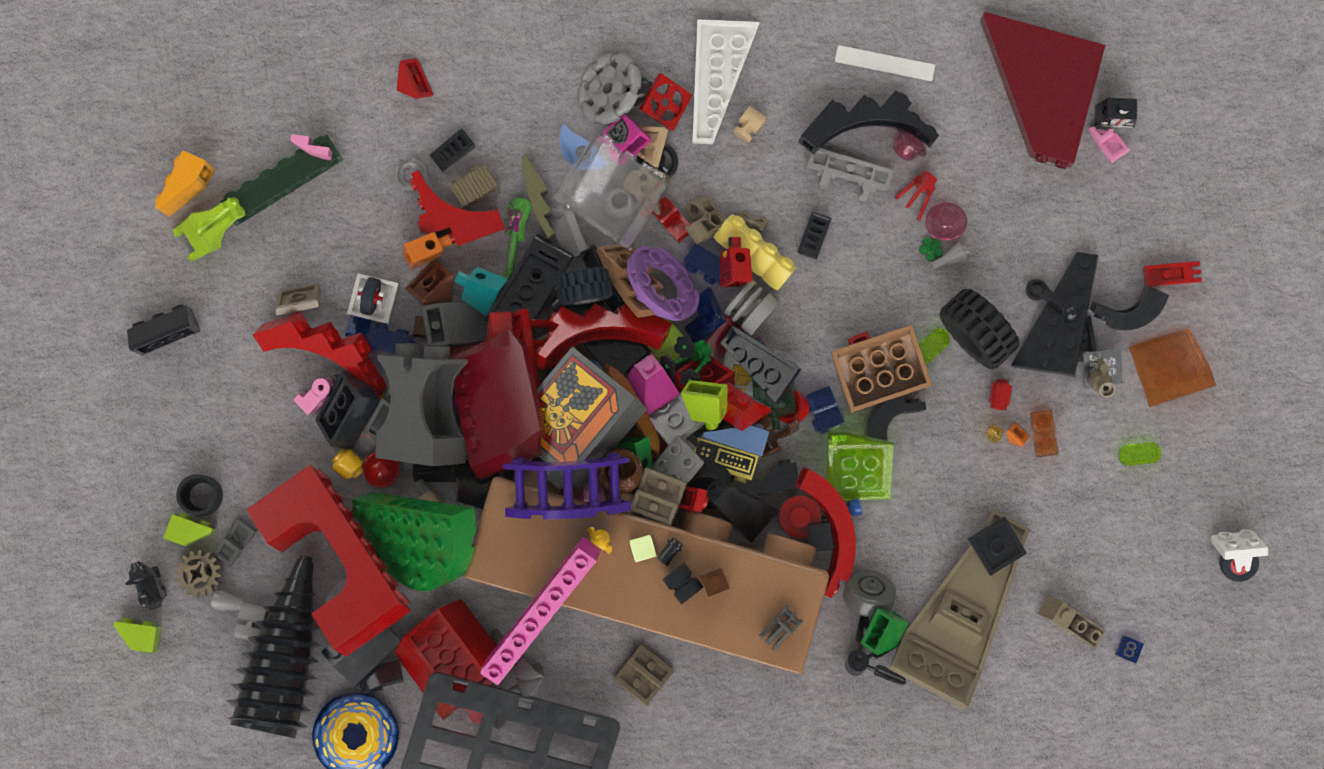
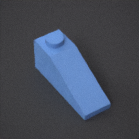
M754 423L743 431L732 427L698 433V437L762 456L769 431L763 430V425Z

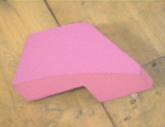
M1096 127L1089 128L1091 136L1111 163L1129 152V147L1117 133H1114V129L1101 130L1096 129Z
M291 134L290 141L303 151L318 158L332 159V151L329 147L312 145V140L309 136Z

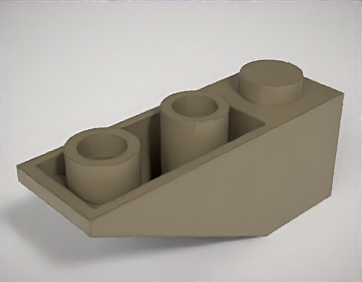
M1049 595L1037 613L1093 649H1096L1106 632L1063 601Z

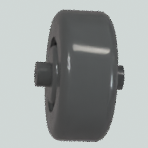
M860 570L852 573L849 581L845 583L843 590L845 604L853 612L865 617H873L877 608L891 610L896 597V588L892 581L885 575L871 570Z

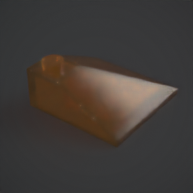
M1190 328L1129 347L1149 407L1216 386L1210 366Z

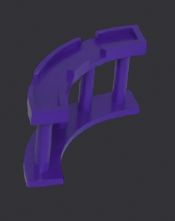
M608 453L607 457L565 462L525 461V458H513L512 462L503 464V469L515 470L516 502L514 506L505 508V517L531 519V515H543V519H573L595 517L596 512L607 511L608 515L631 510V501L622 500V497H619L618 464L629 462V457H621L620 453ZM609 466L611 497L608 498V501L601 502L598 500L597 467ZM588 468L589 501H587V504L576 505L573 502L572 470ZM524 470L537 471L539 498L537 506L527 505V502H525ZM563 470L564 503H562V506H550V503H548L546 471Z

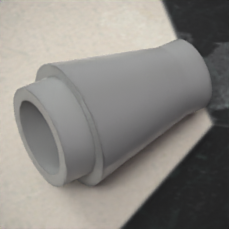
M220 589V591H214L211 608H216V611H240L244 598H239Z

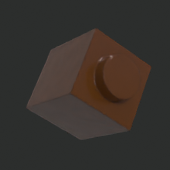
M722 568L700 576L708 597L730 589Z

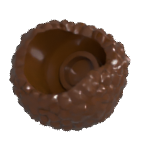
M622 448L612 449L607 454L620 453L621 457H629V462L618 464L619 494L630 493L641 482L643 475L641 460L629 450ZM609 466L597 467V477L600 486L610 492Z

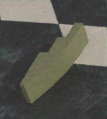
M524 154L522 155V163L529 198L537 220L550 241L556 236L546 218L552 215L551 210L543 199V196L548 194V190L528 157Z

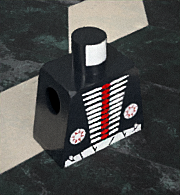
M1106 98L1095 105V126L1135 127L1137 121V99Z

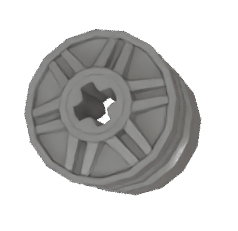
M754 280L737 291L729 301L728 307L724 312L725 315L730 316L734 311H737L732 319L734 322L741 317L745 318L741 328L750 336H753L780 304L770 294L760 299L759 296L763 291L762 287H759L753 293L752 290L757 284Z

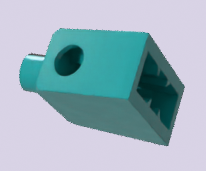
M477 267L470 276L460 271L454 282L464 287L461 296L462 300L487 317V313L506 285L507 278Z

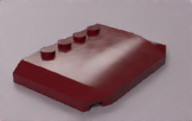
M513 330L505 331L452 357L468 359V364L461 369L453 383L470 468L478 479H486L507 470L503 469V464L512 462L513 458H525V461L542 455L540 443L541 438H545L546 430L527 346L524 342H520L516 337L517 333Z

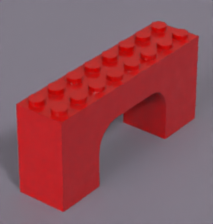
M309 465L246 510L267 544L281 553L308 534L323 532L343 563L347 572V580L343 590L337 596L311 614L332 648L347 657L411 612L408 607L410 601L403 592L401 593L396 588L399 586L398 582L386 571L388 569L387 565L375 554L377 550L364 537L366 533L353 520L355 516L342 503L344 499L331 486L333 482L326 473L324 474L320 468L316 470L312 465Z

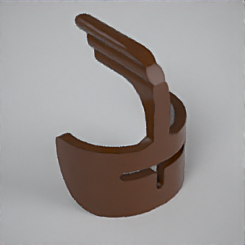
M769 415L755 422L763 425V430L769 431L768 438L772 449H770L768 442H766L763 455L760 457L763 458L782 451L777 441L798 431V419L789 423L788 429L778 434H775L772 430Z

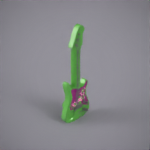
M524 198L511 199L507 206L508 225L505 234L510 235L506 267L502 276L507 278V281L514 270L518 240L523 242L525 240V223L528 215L531 213V201Z

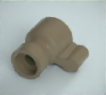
M1099 359L1096 362L1097 369L1089 375L1088 383L1102 397L1109 398L1115 394L1116 387L1112 382V378L1107 373L1108 365L1103 359Z

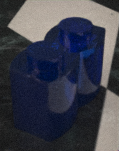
M830 386L805 396L810 406L809 413L811 412L814 418L811 423L815 432H819L822 436L845 426L844 419Z

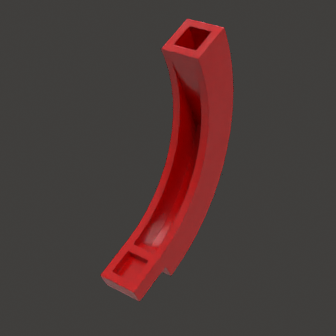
M803 467L794 487L808 494L823 510L827 520L830 522L832 542L835 543L827 571L829 580L824 594L832 599L833 595L839 590L840 579L848 582L853 570L856 553L855 529L850 512L837 490L822 476Z

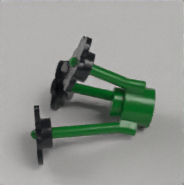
M686 334L678 337L674 350L679 354L680 358L673 361L669 355L661 356L660 365L668 376L674 377L676 376V364L689 358L693 361L701 362L695 371L687 369L680 372L681 378L679 382L681 385L686 386L689 380H701L698 373L706 363L711 361L709 356H711L712 350L704 340L694 343L690 335Z

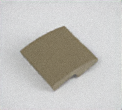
M646 467L639 488L635 493L631 511L671 526L688 482Z
M641 644L613 678V681L646 707L670 678L674 670Z

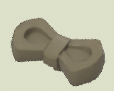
M744 210L740 211L737 215L745 221V224L750 229L754 227L758 231H763L768 225L765 217L754 218Z

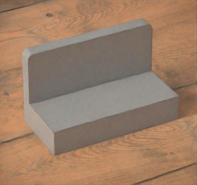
M573 210L566 212L565 217L551 222L560 247L573 253V258L586 254L588 249Z

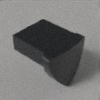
M829 521L808 524L810 545L816 547V552L835 548V543L832 542Z

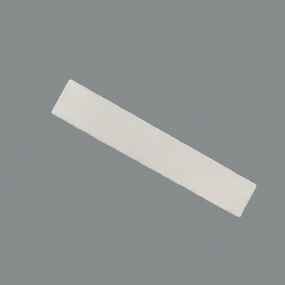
M838 45L835 62L927 81L933 80L935 64Z

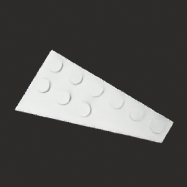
M697 20L692 144L714 143L760 22Z

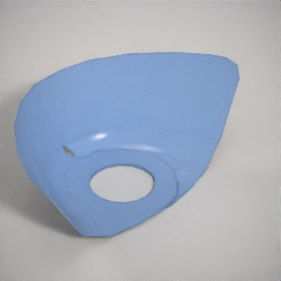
M565 124L562 125L559 136L560 149L564 159L569 164L581 169H593L608 163L590 142L572 132ZM579 146L588 148L589 154L586 158L577 157L576 149Z

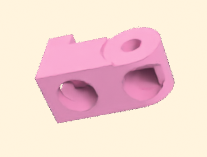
M330 377L316 379L308 393L298 394L293 401L307 415L313 414L324 404L335 381Z

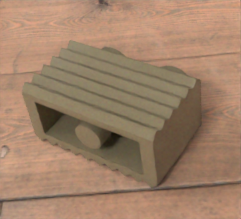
M485 164L474 166L470 169L468 175L465 177L462 175L458 176L452 181L453 184L450 185L452 192L464 210L500 189Z

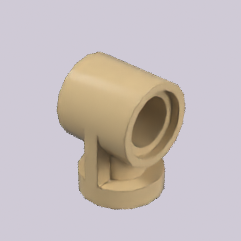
M749 106L738 122L741 124V127L736 126L733 129V133L744 142L750 143L752 140L750 134L752 132L757 134L766 122L767 117L752 106Z

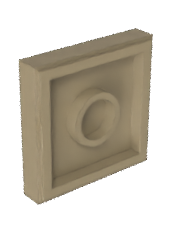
M317 283L279 291L275 307L277 316L319 307L320 285Z

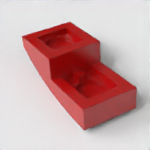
M665 196L660 200L661 214L656 215L653 207L649 210L669 234L680 243L689 235L685 227L691 224Z

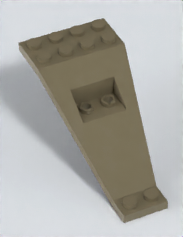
M992 509L983 528L1005 515ZM1005 516L1024 547L1030 529ZM970 545L902 635L889 670L966 710L969 707L981 676L1019 559L990 576Z

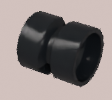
M685 562L662 579L670 590H675L674 596L681 605L703 588V585L696 577H691L692 571Z

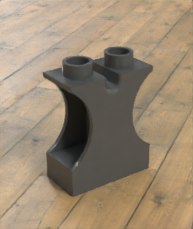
M395 343V354L377 355V359L384 367L389 380L391 399L387 418L382 427L376 432V458L428 466L466 463L464 435L455 420L452 395L454 379L461 369L468 364V359L450 357V346L439 345L424 346V355H421V344Z

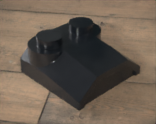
M466 460V463L458 464L456 467V477L459 479L456 502L483 509L491 481L494 477H498L499 473L486 479H478L470 468L469 460Z

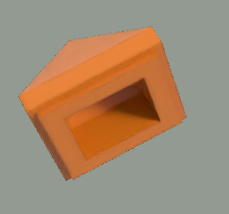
M1014 422L1006 432L1008 442L1022 447L1029 438V435Z

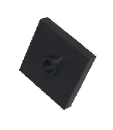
M1005 516L967 538L990 576L1027 554Z

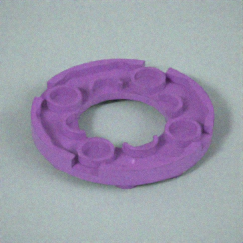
M648 245L639 247L630 255L626 268L629 281L636 292L637 299L650 308L656 316L673 321H682L690 317L697 310L699 293L698 290H694L692 283L694 279L675 256L660 247L653 249L649 248ZM648 268L659 269L669 276L677 290L676 299L667 300L665 296L661 297L656 293L655 287L650 286L651 279L647 274Z

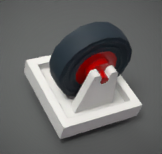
M358 273L347 314L389 325L400 284Z
M1241 530L1237 533L1220 532L1217 535H1211V543L1221 554L1219 560L1220 569L1226 578L1234 582H1243L1252 578L1259 568L1258 556L1268 555V547L1254 531Z

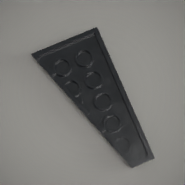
M1077 252L1054 290V293L1067 304L1078 308V318L1072 322L1064 320L1062 313L1047 302L1012 362V367L1075 377L1099 258L1098 255Z

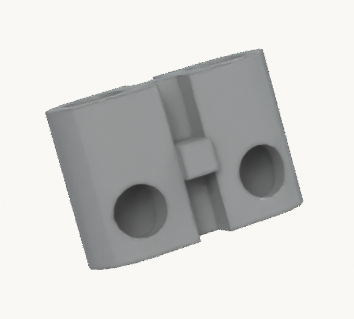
M248 602L242 603L238 616L239 622L236 625L235 638L250 641L248 637L260 634L262 629L255 622L266 620L269 616L264 606Z

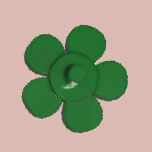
M930 237L923 239L924 245L919 247V252L926 254L925 257L928 261H933L935 257L942 256L943 251L938 248L941 246L939 239H934L933 241Z

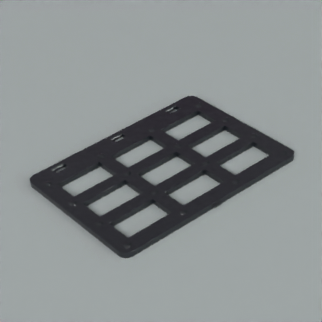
M433 672L426 684L401 769H446L420 762L427 739L472 750L466 769H481L485 754L529 765V769H608L620 731V724L616 719L532 696L526 697L517 692L442 672ZM453 682L466 685L465 692L452 689ZM519 700L532 703L530 709L519 707ZM438 702L483 713L477 736L431 725ZM584 717L597 720L594 726L583 724ZM496 718L540 728L541 731L534 752L491 741L490 737ZM554 732L597 743L598 746L591 767L548 756Z

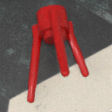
M924 171L921 176L917 175L910 184L895 196L896 199H899L916 184L917 191L905 206L908 209L921 192H927L917 216V221L921 220L929 199L936 189L934 185L937 179L931 173Z

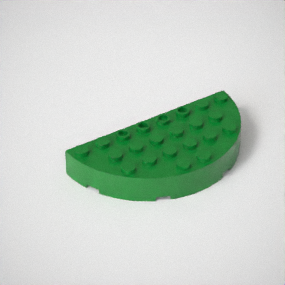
M376 492L352 499V512L366 533L364 537L377 550L375 552L377 557L381 558L387 565V572L401 584L417 591H430L461 577L468 569L475 550V546L472 544V536L476 535L473 507Z

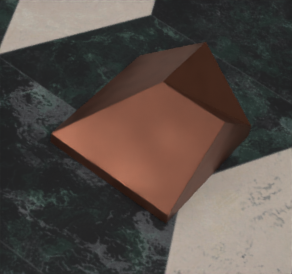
M434 259L405 289L422 306L452 302L454 276Z

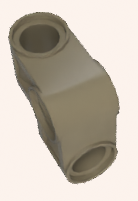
M706 195L699 196L688 202L685 206L687 215L694 222L690 226H686L685 230L697 245L712 237L725 222L724 216Z

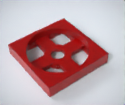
M658 73L639 110L669 131H674L693 95L662 73ZM667 84L668 88L665 94H660L656 91L659 86ZM676 91L680 93L682 99L679 106L673 103L672 99ZM664 98L668 99L667 106L662 105ZM652 99L655 100L657 104L655 112H653L651 105ZM666 110L674 114L671 120L664 121L661 119Z

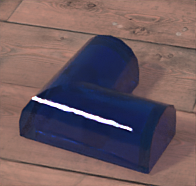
M707 287L699 294V305L697 308L699 316L684 327L687 335H690L694 343L704 340L726 322L716 295L710 287Z

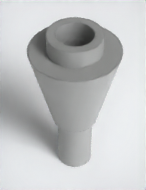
M958 242L943 257L932 261L931 264L935 270L945 264L967 261V256L970 253L965 243L961 245Z

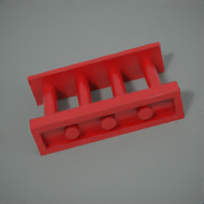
M520 309L511 314L512 328L517 333L516 337L520 342H524L528 348L537 389L543 381L538 380L537 369L539 368L536 367L537 360L535 359L534 348H539L540 345L544 346L546 340H533L531 328H543L550 331V317L547 320L530 319L529 310ZM568 350L554 358L545 369L553 370Z

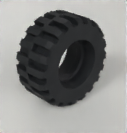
M963 289L941 308L940 319H942L946 330L962 349L988 369L998 368L1019 348V337L1016 336L1017 333L1011 327V324L993 304L988 302L978 292H974L972 289Z

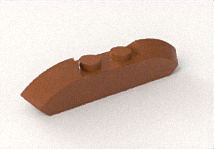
M606 364L602 371L639 400L629 381L618 370ZM645 411L627 435L649 436L652 459H658L660 457L658 435Z

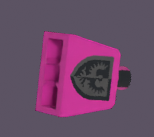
M626 114L620 116L621 119L610 123L603 131L610 157L622 166L652 141L648 134Z

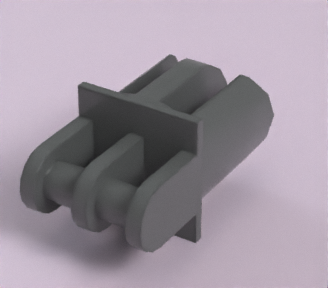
M788 605L758 635L762 639L778 623L777 629L765 641L769 645L783 630L786 631L772 646L774 651L803 622L802 619L799 620L795 616V612L792 613L788 609ZM783 614L788 618L784 623L779 620ZM790 621L795 624L791 630L786 626Z

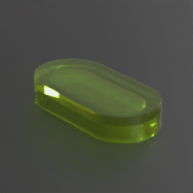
M941 328L935 329L919 343L925 364L930 363L948 346L950 336L946 330Z
M1153 442L1125 445L1118 451V459L1125 466L1152 464L1157 462L1162 455L1159 445Z

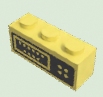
M697 438L699 445L694 448V452L703 461H713L723 465L730 475L734 476V481L746 484V481H752L759 456Z

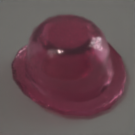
M897 129L899 134L893 142V150L901 159L909 161L918 155L925 156L927 154L926 147L917 137L903 129Z
M944 202L935 205L929 210L926 215L925 225L927 231L933 237L940 240H951L963 234L967 227V217L958 205Z

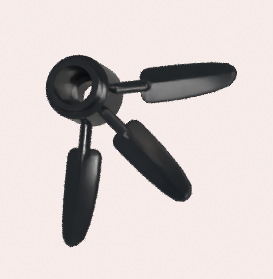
M861 615L855 639L859 643L858 650L851 652L846 659L845 668L847 672L853 676H859L866 669L874 671L875 676L897 684H906V679L903 676L889 670V668L879 664L876 668L869 665L870 658L878 659L893 649L879 655L872 651L871 654L867 655L862 651L863 645L861 641L869 627V617Z

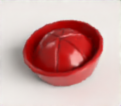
M376 452L370 454L363 464V475L366 481L378 488L393 484L400 472L398 461L376 458Z

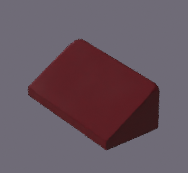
M727 315L706 342L712 350L710 357L718 362L727 352L721 341L730 328L734 326L740 331L743 330L740 325L732 321Z

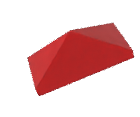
M418 59L401 60L399 62L397 91L415 99L432 97L434 94Z

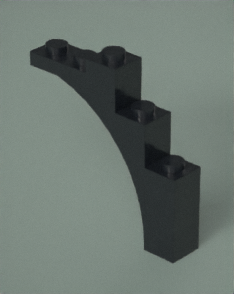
M895 90L881 108L873 98L866 95L862 96L850 112L846 110L842 103L835 102L832 99L801 135L798 143L815 155L823 145L844 132L861 127L882 126L913 134L930 148L939 137V134L934 127L926 125L921 121L918 114L910 112L908 109L912 102L909 101V98L904 93H899Z

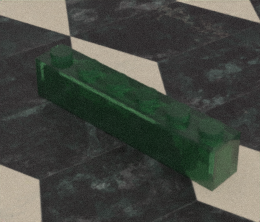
M322 135L315 138L312 145L329 147L332 151L331 160L312 156L299 148L295 151V155L289 159H281L276 167L271 170L266 169L262 171L255 180H248L237 191L226 193L223 196L224 199L219 201L220 203L225 202L228 198L235 197L239 200L240 206L245 211V216L237 219L234 224L236 226L242 224L343 161L344 159L329 136Z

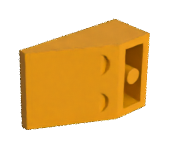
M183 150L180 155L176 156L173 164L175 167L172 173L167 175L164 182L165 187L155 200V208L168 217L172 216L205 190L215 171L206 160Z

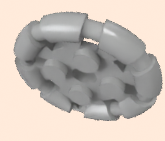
M615 52L608 53L597 58V62L594 65L590 64L580 80L582 81L581 88H578L577 92L578 106L582 108L584 117L595 124L600 122L601 124H610L621 119L620 116L632 109L638 98V89L641 88L640 69L636 67V62L630 56L623 53L618 55ZM612 86V91L608 93L609 87Z

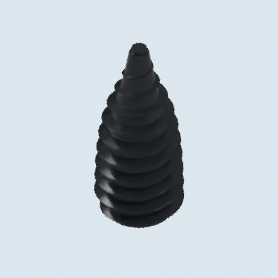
M300 555L289 577L285 579L286 583L281 592L274 593L277 597L274 605L264 607L269 613L267 619L255 622L262 629L258 636L248 637L255 644L253 651L241 653L250 661L247 667L236 669L244 675L243 681L231 685L239 691L238 698L227 700L229 704L235 707L232 717H228L231 720L230 725L294 739L297 729L307 727L299 721L301 713L311 711L303 705L304 697L315 694L306 689L307 681L318 679L309 673V665L319 662L311 656V648L321 646L312 639V632L320 629L313 624V616L311 614L316 611L313 608V596L316 594L313 593L314 562H312V557Z

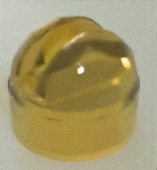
M991 425L988 427L990 430L988 432L985 431V436L990 442L996 444L1002 438L1004 430L996 425Z

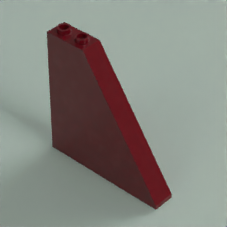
M984 12L980 23L1029 157L1035 158V161L1039 163H1054L1057 168H1070L1075 163L1106 45Z

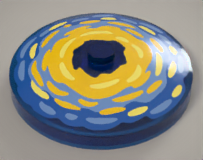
M361 692L342 694L328 702L319 712L312 732L315 753L326 769H384L393 759L400 737L398 721L392 709L377 696L369 693L362 694Z

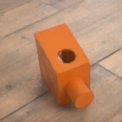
M435 232L405 243L402 254L412 271L441 257L443 249L452 245V242L447 233L437 237ZM426 246H431L433 249L429 250Z

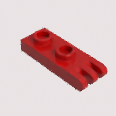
M1200 261L1144 266V283L1149 287L1203 282L1202 278L1193 277V275L1202 274L1201 269L1193 270L1192 268L1201 266Z

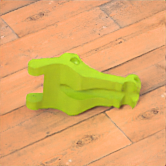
M228 198L225 202H221L209 211L191 213L184 222L172 230V233L176 238L183 234L186 235L195 250L187 257L190 262H194L221 248L224 233L237 219L245 216V211L240 206L237 198Z

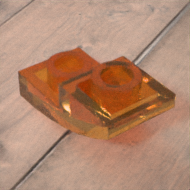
M1052 410L1031 412L1030 419L1036 458L1058 455L1059 451L1054 433L1056 428Z

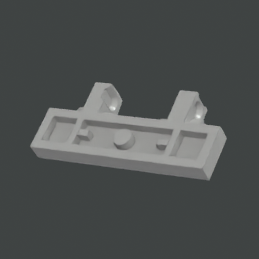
M822 148L815 155L811 153L807 168L818 171L817 176L821 177L818 187L820 189L826 190L830 178L835 179L836 177L858 183L857 186L862 187L858 200L866 202L869 193H875L876 189L887 192L894 171Z

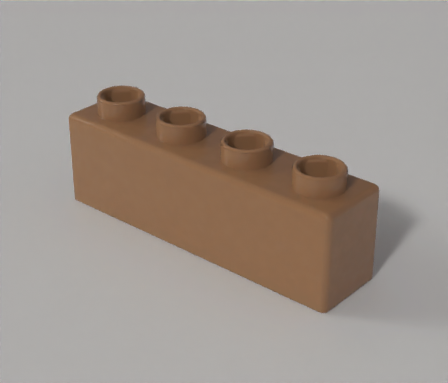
M524 470L525 502H527V505L537 506L539 503L538 475L535 470ZM515 473L513 480L501 477H494L492 479L473 542L475 546L473 558L464 573V578L534 598L582 537L591 542L590 534L586 529L588 527L595 528V531L602 529L609 533L610 542L608 544L611 545L612 552L608 554L605 550L601 549L596 563L561 606L793 673H803L829 580L827 571L812 567L816 547L773 534L766 536L762 552L728 543L733 527L732 523L689 510L683 511L679 528L645 519L642 514L631 510L609 515L607 511L596 512L595 517L573 519H543V515H531V519L505 517V508L514 506L516 502ZM547 479L548 503H550V506H562V503H564L563 488L560 490ZM604 489L605 500L608 501L611 494ZM619 494L622 500L631 501L632 505L635 494ZM573 498V502L576 505L587 504L585 501ZM651 535L657 556L668 544L667 540H671L672 537L682 543L683 546L681 548L682 551H678L667 567L656 557L635 562L629 541ZM685 562L692 571L691 577H696L702 585L701 575L722 568L730 589L708 597L703 585L699 592L681 605L674 596L675 590H670L662 579ZM788 605V609L792 613L795 612V616L799 620L802 619L803 622L774 651L772 646L786 631L783 630L769 645L765 641L777 629L778 623L762 639L758 635ZM784 614L779 618L782 623L788 619ZM790 621L786 626L791 630L795 624Z

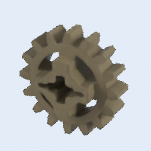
M199 550L197 555L195 551H191L190 557L187 555L182 556L184 562H177L180 570L174 571V573L179 574V578L175 579V582L182 583L179 589L183 590L186 588L185 594L190 595L193 592L194 597H199L201 592L203 596H207V590L214 592L213 585L221 584L217 578L223 577V574L218 573L222 566L215 564L218 558L210 559L212 553L208 552L204 556V551ZM201 559L196 565L190 564L194 560ZM209 566L212 569V575L210 574ZM200 570L202 577H197L195 571ZM185 572L187 573L189 578L188 582L186 580ZM202 582L208 583L202 588H197Z

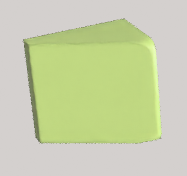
M651 535L629 541L635 562L657 556Z

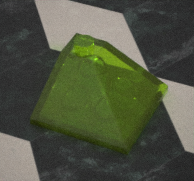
M849 432L827 433L826 480L837 490L842 499L891 500L893 442Z

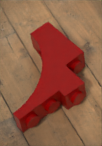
M419 170L411 173L413 177L409 179L414 191L418 190L420 198L417 199L421 211H426L425 214L419 215L420 221H417L421 233L425 232L427 235L451 228V232H448L452 244L456 243L460 247L505 229L498 209L474 212L454 207L440 199L429 188Z

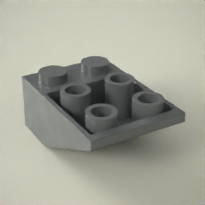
M465 301L421 306L427 345L450 346V348L486 341L488 330L486 316Z

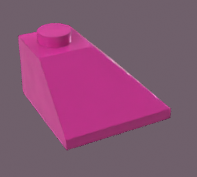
M652 353L635 364L626 378L640 402L647 408L646 413L648 416L680 395Z

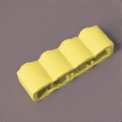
M733 214L729 216L713 236L726 249L729 248V237H741V248L750 249L752 271L762 277L770 287L777 291L796 270L793 261L789 257L780 255L775 245L765 242L761 234L754 229L748 228L745 221L739 216Z

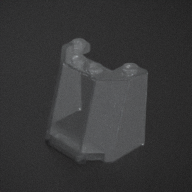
M596 133L552 197L630 251L667 188L668 183L664 180L665 175L657 169L653 170L645 162L639 164L635 161L637 158L635 155L627 150L623 153L613 145L615 141L604 134L601 137Z

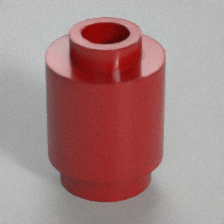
M996 379V382L991 383L988 401L991 409L1007 411V406H1010L1013 386L1009 385L1008 380Z

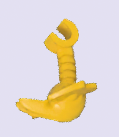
M593 527L586 529L594 545L605 550L608 554L612 552V547L608 544L610 536L607 531L602 529L595 531Z

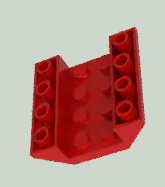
M459 599L436 609L408 632L401 640L394 654L424 694L428 678L433 672H442L479 683L485 681L487 678L480 674L486 658L497 645L464 601ZM453 682L452 689L465 692L466 685ZM438 702L436 712L442 720H445L460 707Z

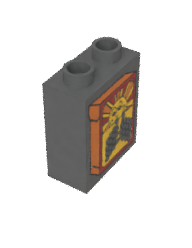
M571 347L537 388L546 430L545 438H541L540 450H542V455L539 457L545 462L602 458L607 452L615 449L647 408L574 347ZM588 468L572 470V483L581 490L583 485L589 480ZM563 470L546 471L547 479L561 490L564 487Z

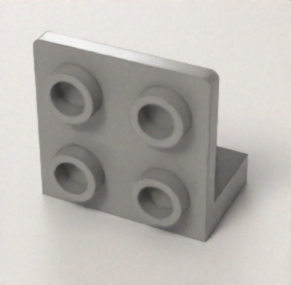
M677 435L653 464L652 469L689 482L703 466L704 461L693 451L696 446L691 441Z

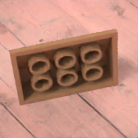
M912 325L831 352L848 412L852 413L932 386Z

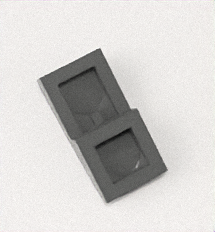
M243 518L237 519L213 555L229 567L232 566L258 529Z

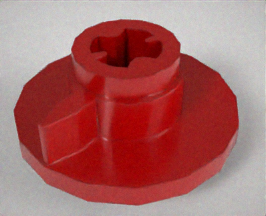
M804 495L794 496L787 499L782 505L779 512V522L783 530L789 535L796 538H805L809 536L808 524L821 522V510L812 498Z

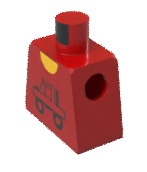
M729 237V248L721 252L720 287H742L753 281L750 249L741 248V237Z

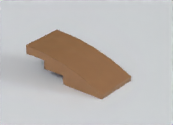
M631 243L597 247L596 251L603 267L609 271L612 284L637 318L655 315L650 308L637 299L636 292L629 281L626 271L628 258L636 248ZM648 268L647 274L651 279L650 286H654L656 293L664 297L661 293L663 285L652 275L654 268Z

